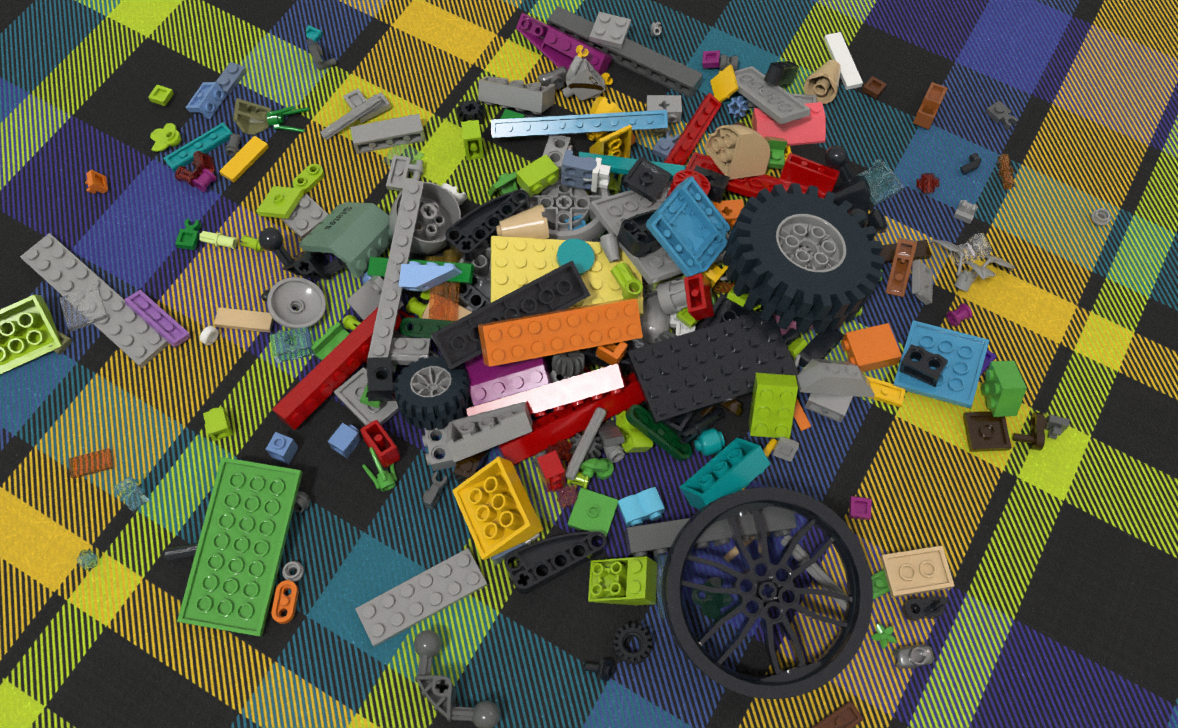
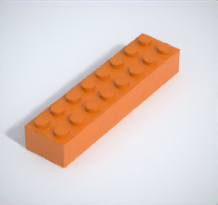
M625 298L478 325L484 365L489 367L643 338L636 298Z

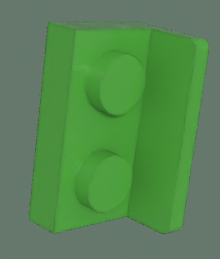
M339 322L332 325L325 335L314 342L311 347L314 355L322 361L349 333L343 329L342 324Z

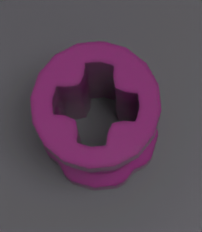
M204 168L202 170L203 173L192 181L194 186L202 192H206L211 182L217 180L211 171Z
M964 303L959 305L958 309L949 311L946 314L948 322L956 327L960 325L961 321L970 319L973 316L971 308Z

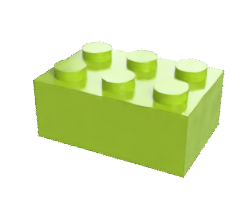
M755 373L749 417L750 436L785 437L790 439L798 391L796 375Z

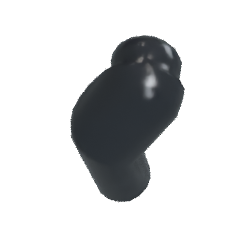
M978 153L970 155L969 159L971 162L960 167L963 175L978 168L982 160L981 157L979 158Z

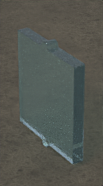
M402 143L390 149L389 154L382 162L391 167L393 155L410 157L412 160L411 164L416 165V161L421 160L424 154Z

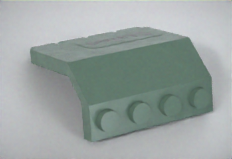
M344 202L339 204L331 214H328L299 243V246L303 251L333 253L346 263L353 278H359L368 269L370 257H379L392 244L393 235L389 227V215L373 203Z

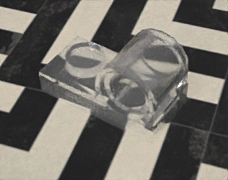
M984 233L975 234L968 239L967 243L957 245L964 250L962 264H965V261L972 262L986 258L985 255H990L992 251ZM948 249L947 252L954 265L958 266L959 255L955 251Z

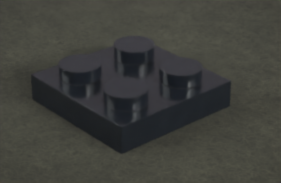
M640 156L623 179L622 185L654 202L670 179L671 173Z

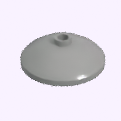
M290 277L277 282L271 288L267 299V307L272 318L280 325L290 329H305L315 325L322 318L326 306L325 297L321 289L315 283L299 277Z

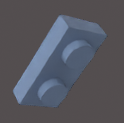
M230 62L216 82L228 96L247 72L246 68Z

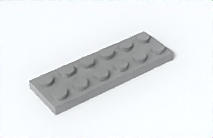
M753 66L734 71L739 88L737 91L779 124H786L787 122L810 116L811 109L779 85H772L764 81L765 75Z
M467 548L355 608L373 647H376L488 585L471 552Z

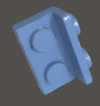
M203 82L186 106V109L189 112H200L207 119H211L227 94L217 82Z

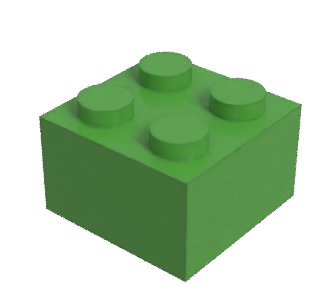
M991 361L989 369L986 370L984 384L981 385V393L985 395L987 407L991 410L993 417L1017 416L1027 387L1015 361Z

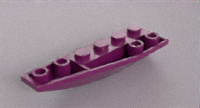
M525 13L521 14L516 29L557 67L565 66L568 71L574 57L578 55L576 53L577 46L583 45L581 53L585 48L588 49L589 53L587 56L582 57V59H586L600 75L607 71L613 56Z

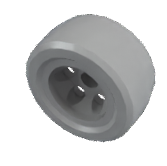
M424 182L416 223L421 229H415L411 247L412 253L431 255L442 251L448 246L445 237L447 229L461 219L458 202L447 189L440 185ZM403 190L394 200L389 214V227L392 235H394ZM428 228H433L434 232H429Z

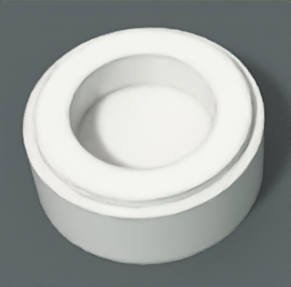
M213 326L206 327L200 335V341L205 345L213 344L218 337V330Z

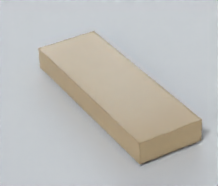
M219 307L214 321L215 327L271 333L274 319L268 312Z

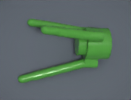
M370 447L369 450L379 471L378 478L374 476L365 464L362 467L375 483L377 489L383 492L394 488L396 486L395 482L398 481L395 475L394 463L389 466L390 473L383 471L373 447Z

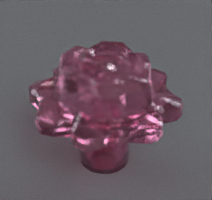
M566 485L564 489H560L558 491L560 497L557 498V502L560 503L562 508H570L571 505L575 504L578 495L575 486L571 485L569 487Z

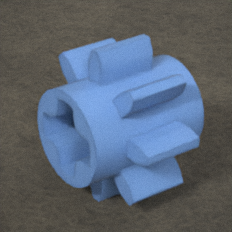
M743 96L731 98L732 102L727 105L729 107V114H734V118L746 116L745 112L750 110L748 107L749 101L743 100Z

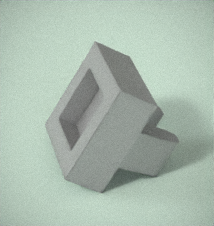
M961 200L953 217L970 224L978 206L970 204L966 200Z
M780 437L773 449L772 455L791 462L799 448V443L792 439Z

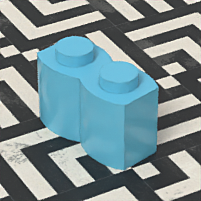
M656 487L646 489L618 501V507L626 527L641 526L643 521L648 519L655 521L661 518L665 511Z

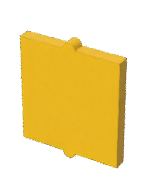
M732 65L719 71V74L710 80L714 97L720 103L725 99H729L730 95L739 89Z

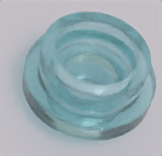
M82 550L77 557L80 566L86 570L94 568L98 564V558L91 550Z

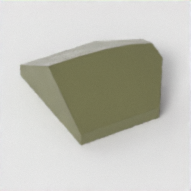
M236 98L233 120L243 133L255 135L268 129L267 112H270L271 108Z

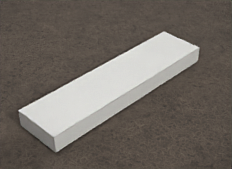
M841 32L825 35L824 41L832 59L841 66L840 77L845 89L862 87V79Z

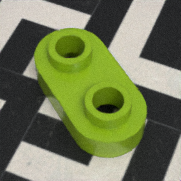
M318 164L309 165L293 180V187L301 188L305 194L308 193L323 179L324 171L322 167Z

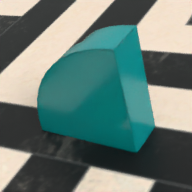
M308 25L306 28L307 39L312 38L314 42H318L323 36V32Z

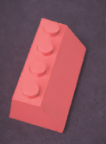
M822 102L804 104L811 109L810 116L793 120L786 124H779L760 108H754L751 119L753 130L764 138L766 136L783 138L787 141L786 146L825 143L826 116Z

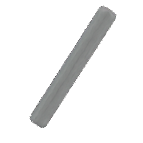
M373 95L323 129L320 132L322 137L327 140L381 104L380 98L377 95Z
M596 408L565 471L567 479H575L606 415L604 409Z

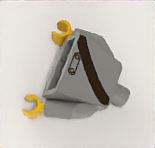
M578 45L576 48L578 55L574 57L566 74L567 87L562 90L566 98L575 94L581 101L597 98L606 90V84L611 85L613 83V79L610 78V74L607 72L600 75L586 59H582V57L588 55L589 51L585 48L581 53L583 45Z

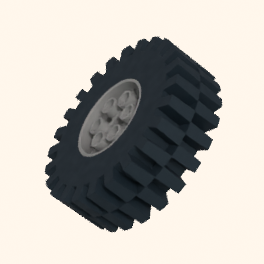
M791 183L787 192L782 184L774 185L771 192L765 188L759 191L756 198L753 196L749 198L745 207L741 209L728 237L727 245L724 248L726 253L723 257V265L729 266L725 273L727 280H737L733 288L736 296L749 293L744 304L749 310L760 304L764 307L760 318L768 322L774 313L780 316L777 327L787 329L792 320L796 321V330L799 333H806L811 325L815 333H824L829 325L832 330L840 328L844 321L848 323L854 318L881 279L883 272L880 270L884 265L885 259L879 256L883 249L881 241H872L877 233L873 226L861 228L866 217L862 212L851 216L849 214L852 207L850 202L845 200L840 206H837L833 203L836 194L828 191L824 198L818 197V187L812 185L808 187L805 194H802L800 184Z

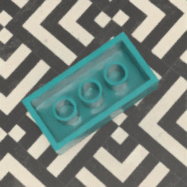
M737 437L682 484L680 489L689 504L700 510L716 499L741 491L747 487L753 479L765 471L770 462L760 445Z

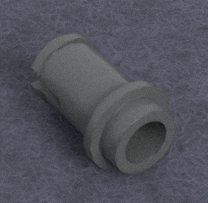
M234 133L230 135L228 145L225 146V153L228 156L234 157L239 152L238 147L242 139L240 135Z

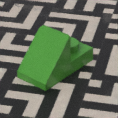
M766 136L765 139L770 146V158L767 167L783 169L785 165L784 150L787 141L783 138Z

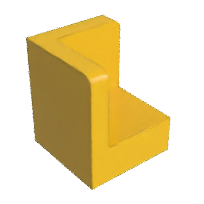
M712 263L707 271L701 272L709 281L711 289L726 273L728 266L725 265L721 269L715 263Z

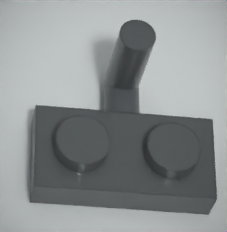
M312 38L305 40L318 70L337 64L335 58L321 62L320 56L323 53L320 45L314 42Z

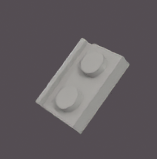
M918 259L912 263V294H915L925 305L931 304L933 271Z
M393 338L390 349L391 365H409L413 361L417 362L419 358H429L431 339Z

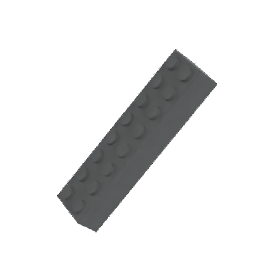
M770 506L759 509L766 537H771V534H774L775 537L791 534V530L797 528L794 512ZM749 513L736 517L735 521L742 541L747 542V540H751L750 537L758 540L752 515ZM690 518L627 527L624 534L628 556L645 557L647 553L652 552L654 556L668 553L677 534ZM724 519L712 524L694 545V550L707 548L710 543H714L715 547L730 543V540H733L728 520Z

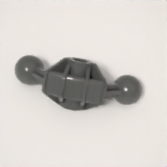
M432 630L420 632L414 640L415 652L420 656L418 675L415 676V681L419 684L424 698L427 697L434 706L433 709L447 718L448 722H452V720L473 721L478 728H494L500 720V710L494 702L481 701L474 708L455 707L456 689L451 680L446 676L431 675L432 659L441 649V638Z

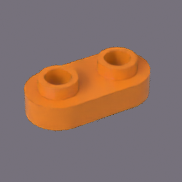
M290 580L279 583L275 591L271 614L273 619L280 624L289 623L295 615L299 590L296 584ZM291 590V594L285 596V592ZM287 610V615L281 617V613Z

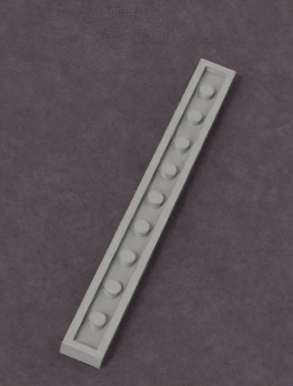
M405 178L368 358L389 357L403 291V288L399 287L401 264H408L424 188L423 181Z

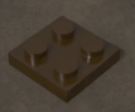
M992 412L964 413L963 419L970 452L1009 451L1012 448L1005 416L993 417Z

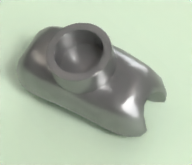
M560 66L553 71L540 74L537 80L541 82V86L548 87L549 84H556L555 90H559L564 86V82H566L567 68Z
M926 644L903 647L892 652V655H895L898 659L895 667L900 669L924 666L934 661L932 648Z

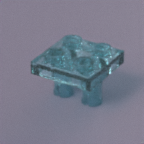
M875 160L870 169L856 175L865 176L871 189L870 200L874 205L898 194L905 188L892 170L881 160Z

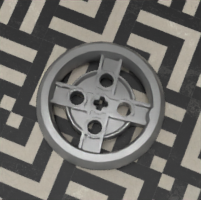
M562 162L554 163L559 168V180L555 184L544 188L541 195L534 194L529 197L530 208L543 205L545 212H542V216L547 218L548 239L598 240L604 234L606 228L589 208L591 201L611 196L609 189L598 187L597 192L585 189L592 194L587 195L584 189L561 185ZM582 214L583 217L572 221V217ZM568 218H569V221H568V222H566V223H561V222H565V219H568ZM588 219H593L587 225L579 229L572 230V228L581 225V221L585 220L586 222Z

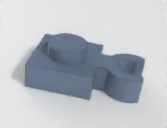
M668 130L666 138L660 137L652 153L666 159L678 140L679 134L677 133L675 137H671V130Z

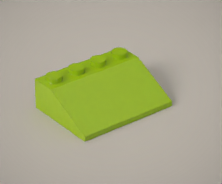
M34 294L0 310V375L62 346L52 315L42 295Z

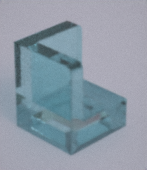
M131 476L113 487L116 494L123 499L132 512L150 501L138 482Z

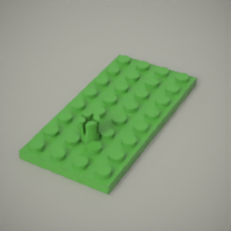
M221 457L177 622L262 637L303 473L301 470Z

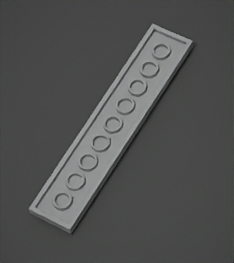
M50 233L20 256L26 264L141 369L170 344L131 310L121 296Z

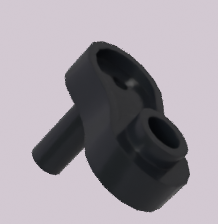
M931 596L926 599L912 598L903 604L902 613L910 621H917L922 618L936 619L944 613V605L948 603V600L944 596L940 598Z

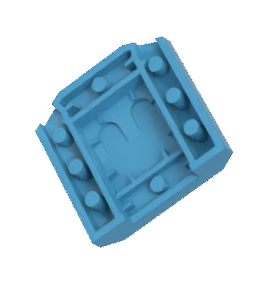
M692 176L686 178L672 191L646 223L648 230L686 277L707 271L726 247V233L730 230V225Z

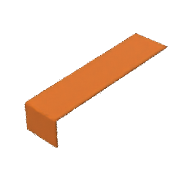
M796 397L794 418L802 431L811 427V424Z

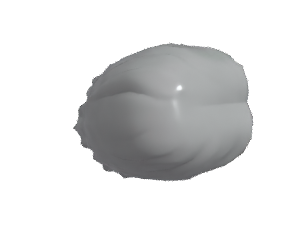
M656 292L650 294L647 299H644V314L642 317L640 316L642 340L649 345L655 342V338H658L659 334L664 331L669 332V315L663 312Z

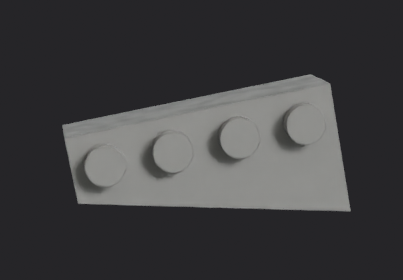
M485 76L479 80L478 100L484 101L488 105L499 104L502 108L513 107L518 111L528 110L534 114H541L554 105L556 84H549L546 87L541 86V82L524 84V80H512L509 82L507 78Z
M526 402L516 403L449 422L446 444L454 463L532 432V418Z

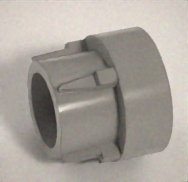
M684 279L658 284L657 294L659 303L666 315L682 311L683 308L687 307Z

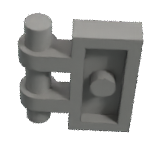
M393 155L386 188L388 190L402 191L405 178L419 181L420 175L423 174L424 170L423 161L417 160L416 165L411 164L412 160L410 157ZM409 172L414 173L413 178H408Z

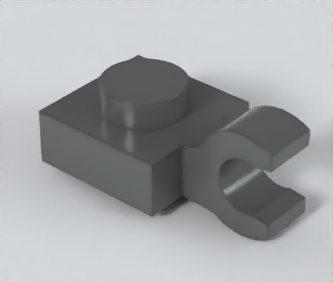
M437 472L432 475L433 484L431 488L427 489L423 495L425 507L432 511L442 494V489L448 483L447 476L438 482L437 478L439 475Z

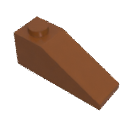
M898 237L885 293L904 297L917 241Z

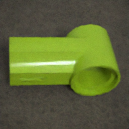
M621 262L617 264L610 272L620 286L623 298L638 299L643 290L640 280L635 279L626 263Z

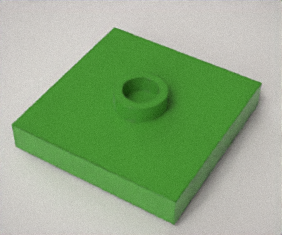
M580 488L567 524L568 527L583 532H601L607 538L619 500Z

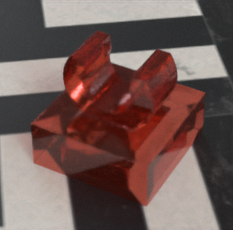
M199 150L193 154L194 161L192 165L196 166L193 170L195 173L202 174L204 168L211 172L215 171L211 156Z
M559 439L556 446L548 445L546 453L556 450L561 461L570 462L573 454L568 451L572 443Z

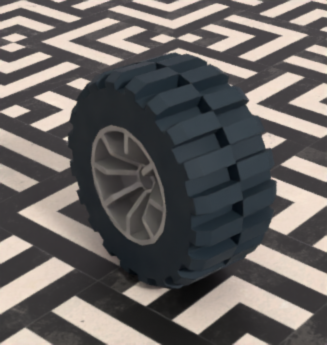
M429 356L426 359L422 357L417 362H411L407 368L405 367L400 372L401 375H398L395 380L394 392L400 414L407 423L412 426L415 425L419 429H444V426H447L449 422L463 418V414L467 413V408H470L469 406L472 404L468 388L470 387L469 376L464 366L459 365L449 370L442 356Z

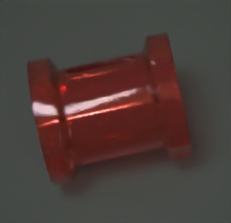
M184 166L178 167L175 173L177 181L187 182L192 187H194L193 179H197L200 176L199 172H192Z

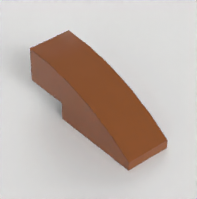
M931 83L913 121L914 124L927 129L930 128L948 89L947 87Z

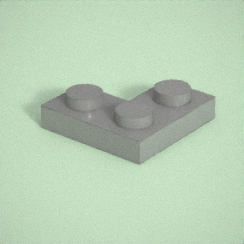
M359 89L343 96L351 110L366 101V98ZM382 92L377 94L381 104L358 119L360 123L391 108L390 103Z

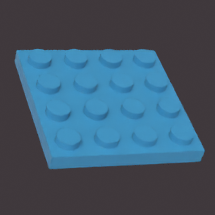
M913 320L893 385L908 392L971 409L989 340ZM911 344L923 347L926 351L939 354L948 360L946 369L936 387L899 371L901 362Z

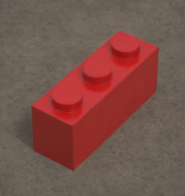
M789 153L779 179L798 183L800 186L807 188L810 185L816 186L819 192L826 194L828 191L832 192L840 171Z

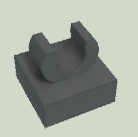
M1050 414L1047 417V427L1045 429L1049 430L1048 438L1057 439V435L1060 436L1069 427L1070 419Z

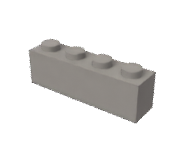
M419 114L350 127L356 154L425 141Z

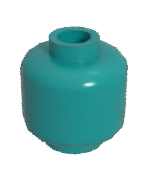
M715 428L704 430L701 436L694 440V445L697 452L700 451L702 455L710 456L721 452L722 447L725 446V441L721 431L718 432Z

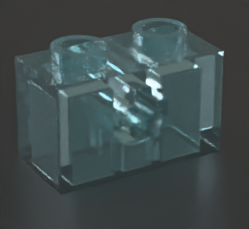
M308 327L290 331H279L269 335L272 355L277 363L314 355L311 349L313 346L312 335Z

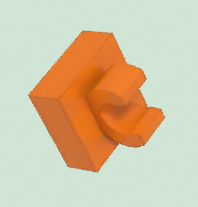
M93 170L86 173L87 180L85 184L88 185L87 192L94 194L98 191L104 194L108 191L105 175Z

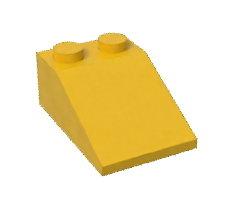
M628 125L599 139L589 148V153L608 156L612 153L616 157L630 158L632 126Z

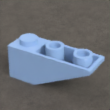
M410 261L409 264H401L399 287L409 291H426L462 274V271L456 268L455 264L444 263V266H438L437 263L433 262L421 265L419 262Z

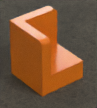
M620 342L618 346L613 343L598 346L596 356L610 365L618 364L625 355L628 344Z

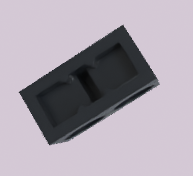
M911 344L901 362L899 371L936 387L946 369L948 360L939 354L926 351L923 347Z

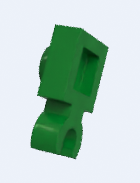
M187 218L185 220L186 229H180L175 245L177 248L195 250L200 235L198 230L201 224L199 220H196L195 224L191 225L190 219Z

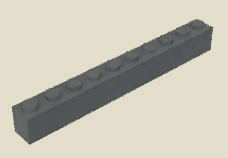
M558 6L548 18L549 25L613 56L611 61L691 99L701 86L702 73L661 55L652 49L646 48L637 42L625 38L622 49L589 41L595 23Z

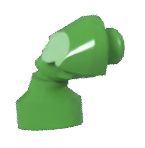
M597 458L584 461L580 468L583 470L582 474L584 477L592 478L594 473L597 478L605 480L612 476L614 466L609 459L601 458L597 460Z

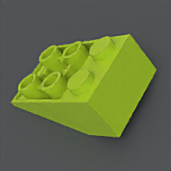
M647 556L591 560L588 602L625 605L656 604L657 563Z

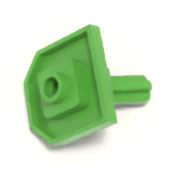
M506 172L499 176V180L491 186L487 193L489 196L497 192L503 195L517 190L516 172H512L509 175Z

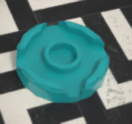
M580 239L564 241L559 246L556 254L558 266L573 260L580 276L592 268L595 259L591 246Z

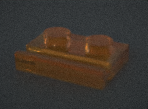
M443 282L430 289L428 319L457 321L459 283Z

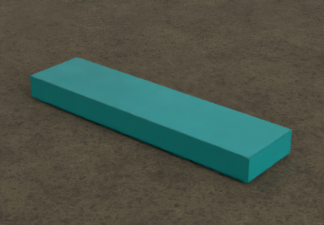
M223 122L165 156L163 159L175 173L228 141L233 133Z

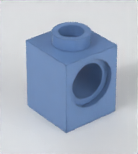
M342 423L328 440V443L333 450L348 458L362 439L356 427L353 425L347 426Z
M277 432L274 433L266 447L271 458L288 465L298 449L297 444L292 438Z

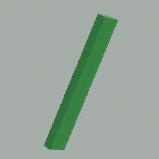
M370 257L367 275L385 278L389 258ZM409 260V262H419L421 265H426L427 262L437 263L438 266H444V263L455 264V267L461 270L462 274L445 282L472 284L473 264Z

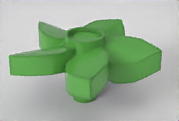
M877 623V633L871 638L875 641H880L883 649L887 646L888 642L897 643L896 638L891 635L894 631V626H889L885 629L883 625Z

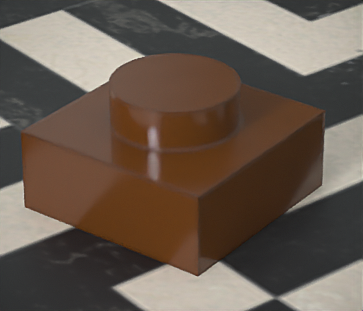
M872 76L863 86L862 91L877 99L887 84Z

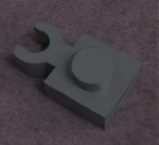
M1001 101L991 105L985 112L997 124L1001 121L1003 127L1007 130L1010 129L1012 124L1015 126L1018 121L1015 116L1010 115L1011 110Z

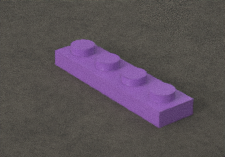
M141 290L124 299L125 304L174 348L190 338L188 331Z

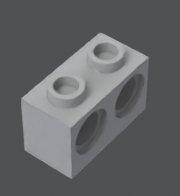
M550 135L543 155L546 154L553 163L562 162L566 149L573 151L571 138L562 135Z
M448 425L440 430L438 428L426 430L425 428L426 435H422L424 447L428 446L429 453L425 454L427 465H431L433 471L456 467L457 465L456 462L454 463L446 444ZM435 436L442 437L439 441L432 440ZM439 454L445 455L442 459H436V456Z

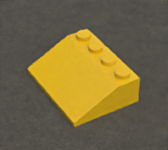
M498 456L452 490L482 560H486L526 542L543 530L512 462Z

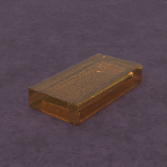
M107 448L69 458L70 477L75 479L113 469L112 451Z

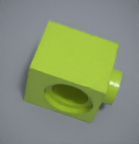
M223 407L213 408L209 412L203 413L208 435L213 441L233 435L228 414Z

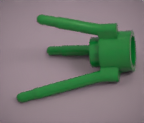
M291 106L267 112L268 125L273 126L274 130L283 129L304 133V129L283 126L281 123H284V116L309 111L310 108L294 110L295 107Z

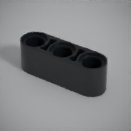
M790 61L770 63L764 81L772 85L793 83L799 66Z
M829 325L824 333H818L799 353L801 355L799 365L804 368L812 359H824L838 345L844 334L838 329L832 330Z

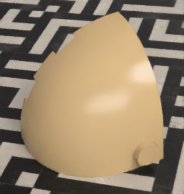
M742 125L717 127L715 133L710 134L704 148L725 176L730 177L729 180L763 175L769 164L770 146L767 140L755 130Z

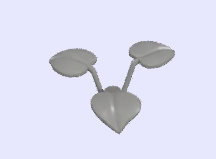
M930 241V243H938L955 251L959 255V265L956 273L958 278L954 286L967 292L978 275L982 279L996 276L994 272L985 268L989 263L1005 266L1009 271L1015 269L1012 264L1003 259L986 254L985 257L988 260L982 266L965 261L973 269L972 271L964 269L961 272L964 250L948 241Z

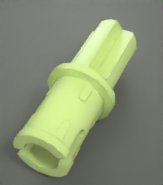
M202 231L199 235L201 242L215 244L216 247L224 246L235 249L238 242L236 237L224 236L222 233L215 234Z

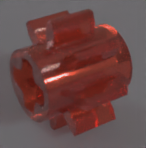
M935 173L921 174V179H917V187L921 189L922 193L935 192V187H939V178L935 177Z

